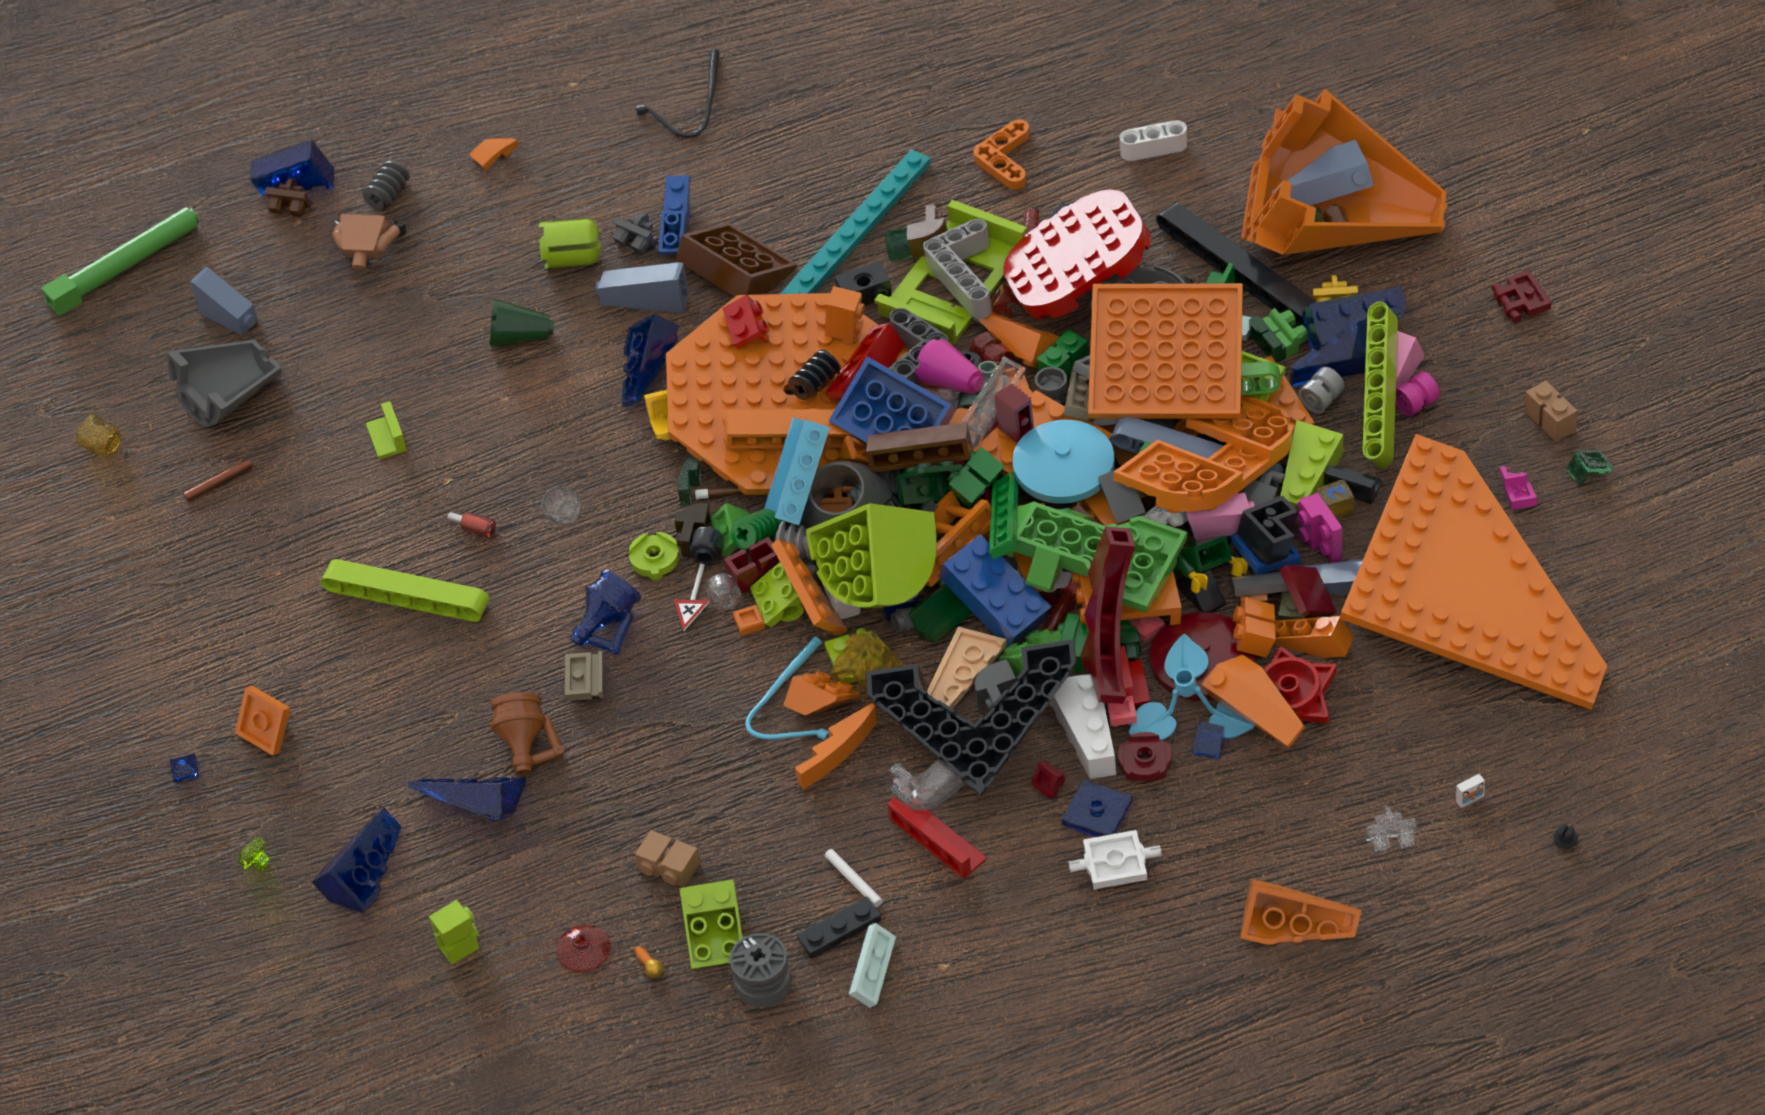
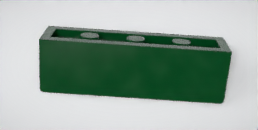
M944 584L909 612V616L919 637L935 643L973 612Z

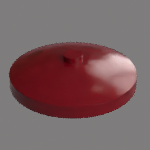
M1199 612L1181 616L1180 624L1170 625V623H1167L1154 637L1150 648V663L1153 675L1158 683L1173 694L1172 691L1176 687L1174 680L1170 679L1166 674L1165 660L1174 643L1183 634H1186L1208 656L1209 665L1202 676L1195 679L1203 695L1208 701L1214 699L1211 698L1201 684L1218 663L1241 655L1255 663V655L1237 650V640L1233 637L1236 622L1233 619L1216 613ZM1196 693L1190 697L1178 696L1188 700L1202 701Z

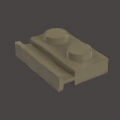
M599 651L598 654L592 655L591 652L565 654L566 701L592 699L594 696L604 698L603 652Z

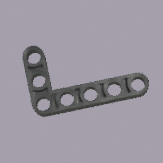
M897 308L890 313V325L905 343V347L910 349V351L888 369L919 385L920 382L915 376V367L919 369L920 361L917 358L920 351L930 340H940L942 338L948 341V338L944 333L909 310Z

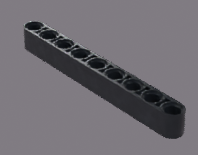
M1174 203L1156 216L1158 226L1165 233L1219 272L1224 274L1228 264L1233 263L1235 283H1243L1244 290L1273 310L1275 308L1279 314L1290 310L1296 319L1295 327L1303 325L1308 330L1324 318V310L1317 301L1181 204Z

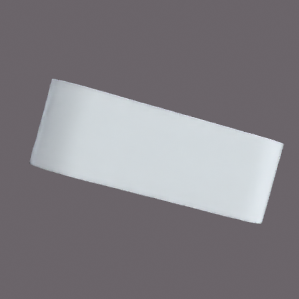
M1170 121L1128 129L1120 134L1121 157L1127 161L1181 152L1187 147V126L1182 121Z

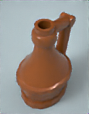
M531 692L503 694L491 701V709L494 713L490 729L498 734L512 750L514 756L512 758V766L516 770L517 775L530 774L533 764L537 765L555 758L559 759L564 755V747L561 745L551 718L543 716L540 708L541 697ZM544 728L552 749L531 756L530 751L533 741L541 729Z

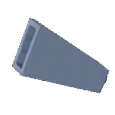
M678 262L604 271L601 280H598L596 283V294L599 295L601 305L684 313L689 299L684 263Z

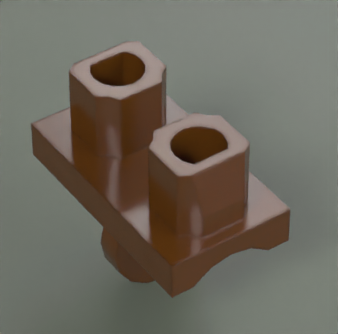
M289 178L286 184L281 183L279 189L266 187L265 194L269 198L267 208L271 213L281 214L283 206L289 205L288 212L290 215L302 217L305 208H311L312 201L308 200L306 192H303V186H297L295 178Z

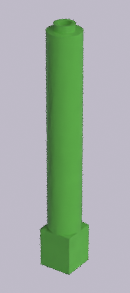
M185 207L70 277L63 274L43 286L41 289L47 305L58 316H61L83 302L81 297L197 228V222L199 221L197 214L193 209L189 210Z

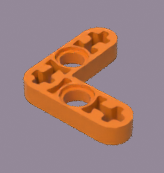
M1014 120L978 144L973 150L975 163L1013 190L1021 189L1026 185V172L1008 158L1006 154L1029 138V124L1024 120ZM998 141H1006V142H1008V143L1005 144V145H997V144H996ZM997 164L1006 165L1002 169L994 168V166Z

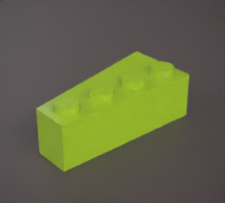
M1296 420L1280 496H1284L1298 512L1300 510L1297 507V503L1300 499L1316 493L1322 494L1326 468L1328 466L1333 468L1337 466L1343 456V434Z

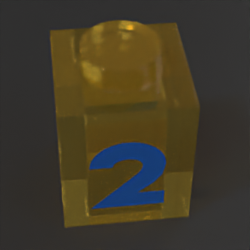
M1344 479L1315 489V494L1318 493L1336 519L1354 514V496Z

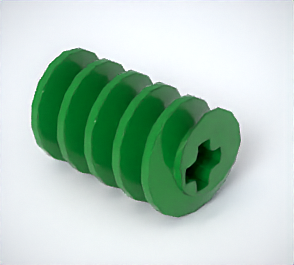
M763 509L739 518L732 524L731 539L736 547L741 550H748L749 546L767 537L770 540L774 539L781 524V519L774 518L775 512L770 509Z

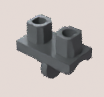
M641 213L637 218L632 216L630 222L616 217L613 223L617 229L612 238L617 244L625 246L631 237L634 240L630 247L642 255L649 246L655 248L658 244V241L652 238L650 231L653 225L649 223L648 215Z

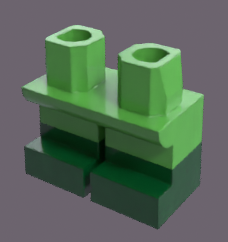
M1274 308L1270 311L1269 316L1260 319L1258 316L1249 319V336L1267 357H1273L1276 364L1298 353V345L1308 340V332L1303 325L1291 328L1296 325V319L1290 310L1279 314Z

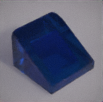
M1199 722L1193 754L1219 758L1225 740V727Z

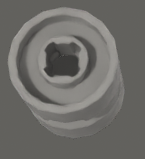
M1322 367L1299 390L1298 397L1309 411L1320 414L1332 403V400H1335L1343 392L1345 384L1335 370Z

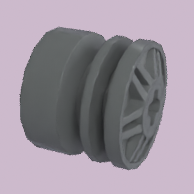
M755 933L745 936L734 945L730 952L729 962L738 997L744 1003L754 1007H768L783 1000L790 991L792 983L788 955L784 944L775 936L767 933Z

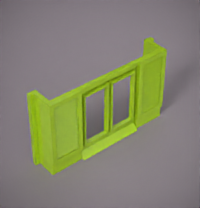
M952 200L947 206L949 217L947 223L948 230L975 219L984 220L987 224L990 246L963 260L992 271L983 283L991 295L1005 277L1003 266L1009 252L1018 241L1024 238L1027 227ZM921 256L890 297L882 294L876 297L874 301L878 304L879 315L890 319V313L893 310L905 308L944 333L948 338V342L955 345L971 324L973 316L963 307L957 305L952 307L950 302L917 290L928 275L937 278L927 267L925 256Z

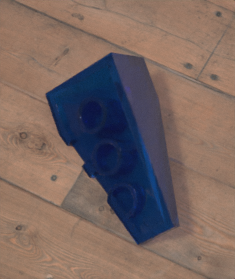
M654 314L628 328L624 345V355L627 356V363L623 365V371L627 373V377L622 384V406L627 407L641 399L666 360V353L676 345L678 325Z
M478 777L457 779L456 782H454V778H429L409 781L408 787L474 814L489 815V820L505 819L506 814L515 812L526 784V777H493V779L479 780V783Z
M385 807L381 808L313 879L312 884L329 902L363 913L379 895L381 889L379 885L382 876L386 874L388 868L386 864L390 853L394 850L402 826Z

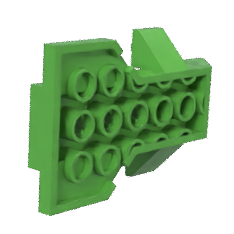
M1032 502L1018 507L1016 548L1004 555L1013 558L1017 552L1033 558L1026 585L1050 593L1060 576V568L1089 577L1088 571L1105 526L1092 522L1089 515L1068 508L1057 510ZM1137 516L1130 518L1128 523L1118 526L1113 523L1107 525V527L1129 528L1131 530L1135 549L1128 569L1122 605L1147 613L1153 600L1157 601L1177 564V556L1187 540V532Z

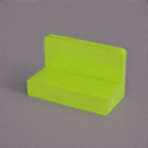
M390 401L381 404L384 417L366 423L379 459L407 451L402 431Z

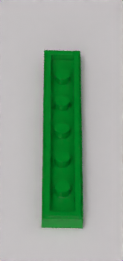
M1010 472L992 483L989 553L993 559L1015 549L1017 544L1018 482L1014 472Z

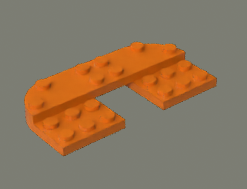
M1250 395L1241 396V419H1186L1187 428L1227 443L1209 458L1199 456L1157 439L1114 471V481L1124 484L1126 487L1142 491L1149 496L1156 497V506L1164 508L1170 513L1215 510L1217 506L1227 502L1289 453L1292 445L1293 424H1290V416L1278 406Z

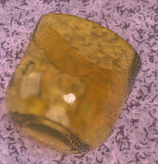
M92 413L82 422L77 433L78 445L99 456H109L119 447L121 432L112 423L104 425L103 419ZM96 418L97 424L92 422L93 419Z

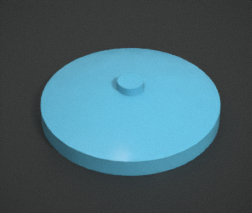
M1056 420L1033 428L1020 439L1013 453V471L1018 484L1031 496L1050 503H1073L1093 496L1102 489L1099 476L1113 471L1115 465L1113 447L1107 436L1096 427L1075 420Z

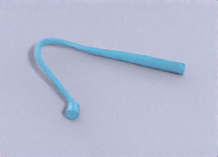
M814 637L805 646L803 651L789 664L766 695L748 714L745 726L751 735L767 740L817 735L822 740L830 738L829 731L823 728L820 730L771 735L758 733L751 728V720L758 710L768 702L777 690L822 644L819 638Z

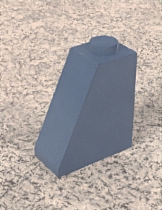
M205 267L190 281L201 315L241 335H244L258 321L254 305L211 269Z

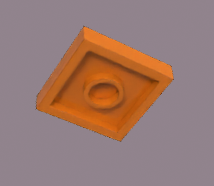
M254 686L246 687L235 734L272 756L280 754L290 715V707Z

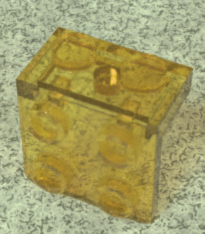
M873 631L854 634L848 638L842 654L834 661L835 666L830 675L836 681L854 677L867 691L866 672L904 665Z

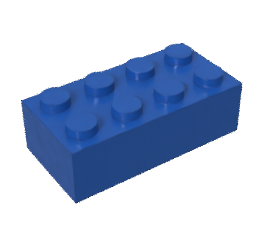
M980 534L943 564L939 578L996 637L1007 639L1006 647L1021 641L1028 633L1043 623L1049 614L1051 606L1031 586L1026 585V580L1002 556L996 559L992 558L989 553L990 544Z

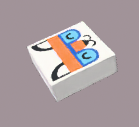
M1480 774L1457 785L1456 802L1461 808L1484 797L1485 780Z

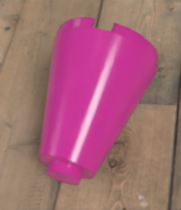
M942 338L940 340H930L920 351L917 358L920 361L919 369L915 367V376L920 383L974 394L983 387V373L947 340Z

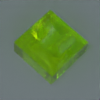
M257 836L239 853L238 863L245 870L252 864L258 870H264L269 865L267 861L270 859L265 854L266 842Z

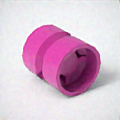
M1420 372L1412 377L1409 382H1404L1396 387L1395 404L1404 415L1411 417L1421 411L1422 406H1429L1440 398L1439 387L1430 374Z

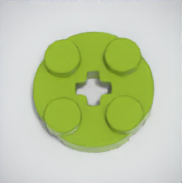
M656 532L657 535L648 536V533L636 538L629 547V561L632 569L636 573L649 577L652 580L661 579L663 575L672 571L680 561L676 540L663 532ZM659 552V555L656 557H650L649 555L650 553L656 554Z

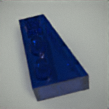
M310 139L251 160L250 181L261 195L265 194L266 187L279 189L280 184H286L289 178H295L297 186H303L304 191L312 190V187L326 186V189H332L334 187L335 168L315 142Z

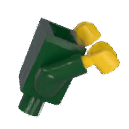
M1226 535L1185 543L1177 556V564L1173 571L1175 574H1183L1187 579H1192L1191 590L1199 593L1200 587L1204 590L1207 589L1208 581L1207 576L1199 572L1223 563L1233 564L1231 573L1235 576H1242V573L1246 574L1248 563L1244 558L1234 557L1235 554L1229 550Z

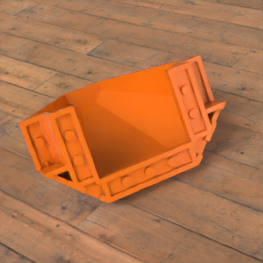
M1325 88L1315 102L1296 94L1284 111L1276 110L1273 127L1271 130L1268 129L1261 146L1263 152L1252 168L1241 235L1242 239L1285 255L1432 233L1440 234L1446 224V221L1443 219L1448 203H1446L1447 192ZM1352 140L1357 141L1367 161L1374 186L1313 205L1305 204L1290 197L1292 183L1286 180L1296 175L1331 147ZM1333 204L1342 206L1346 210L1349 222H1324V211Z

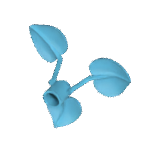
M1183 634L1171 647L1164 665L1166 674L1170 679L1174 680L1176 687L1172 691L1173 697L1169 709L1166 711L1165 706L1157 702H1149L1142 705L1136 711L1137 723L1131 724L1129 734L1131 736L1139 732H1152L1159 735L1161 740L1169 738L1177 727L1176 720L1170 716L1174 712L1177 697L1179 695L1190 697L1194 693L1199 696L1207 709L1213 713L1209 719V726L1216 736L1224 739L1235 738L1253 729L1254 725L1219 702L1216 709L1211 706L1201 692L1200 687L1197 686L1195 679L1202 676L1209 665L1208 656L1200 646L1194 643L1186 634Z

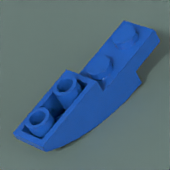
M689 175L666 176L664 210L661 213L659 254H677L682 235L688 233L691 206L689 201L691 179Z

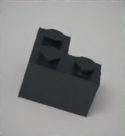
M1284 496L1272 499L1244 510L1237 534L1267 565H1271L1288 558L1294 538L1292 532L1298 511Z

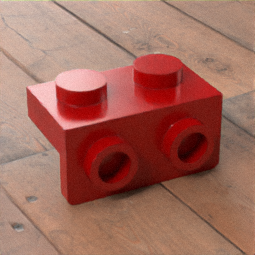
M746 294L722 308L733 345L738 350L758 338L765 344L770 342L767 334L769 327L762 318L764 311L757 300H752Z
M1125 646L1120 647V659L1126 696L1133 695L1134 706L1149 703L1150 696L1142 661L1128 662Z

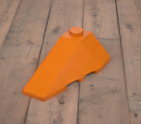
M993 312L986 318L978 319L1014 356L1022 358L1023 364L1035 368L1037 367V358L1050 346L1055 347L1054 342L1061 337L1047 331L1034 329L1033 326L1013 321V319Z
M1244 655L1218 663L1201 684L1211 698L1288 748L1305 729V726L1263 668Z
M1251 879L1240 938L1267 945L1279 942H1303V940L1352 938L1356 935L1362 910L1280 885Z

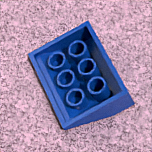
M866 357L830 417L829 422L867 443L868 435L948 425L956 409L947 401L873 359Z

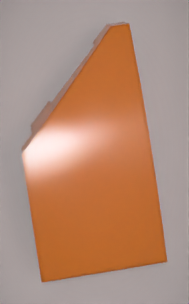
M511 138L486 139L469 155L485 170H488L501 154L507 158L520 143L516 139Z

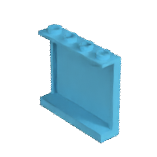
M795 417L792 418L764 509H770L775 512L774 518L797 525L800 524L830 427L806 419L804 421Z

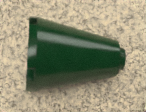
M493 299L489 346L498 347L547 340L548 335H553L554 320H550V315L500 299Z

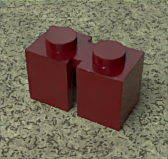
M769 537L749 546L751 564H748L747 553L744 549L724 559L727 578L739 594L750 590L753 584L780 562L771 546L773 542Z

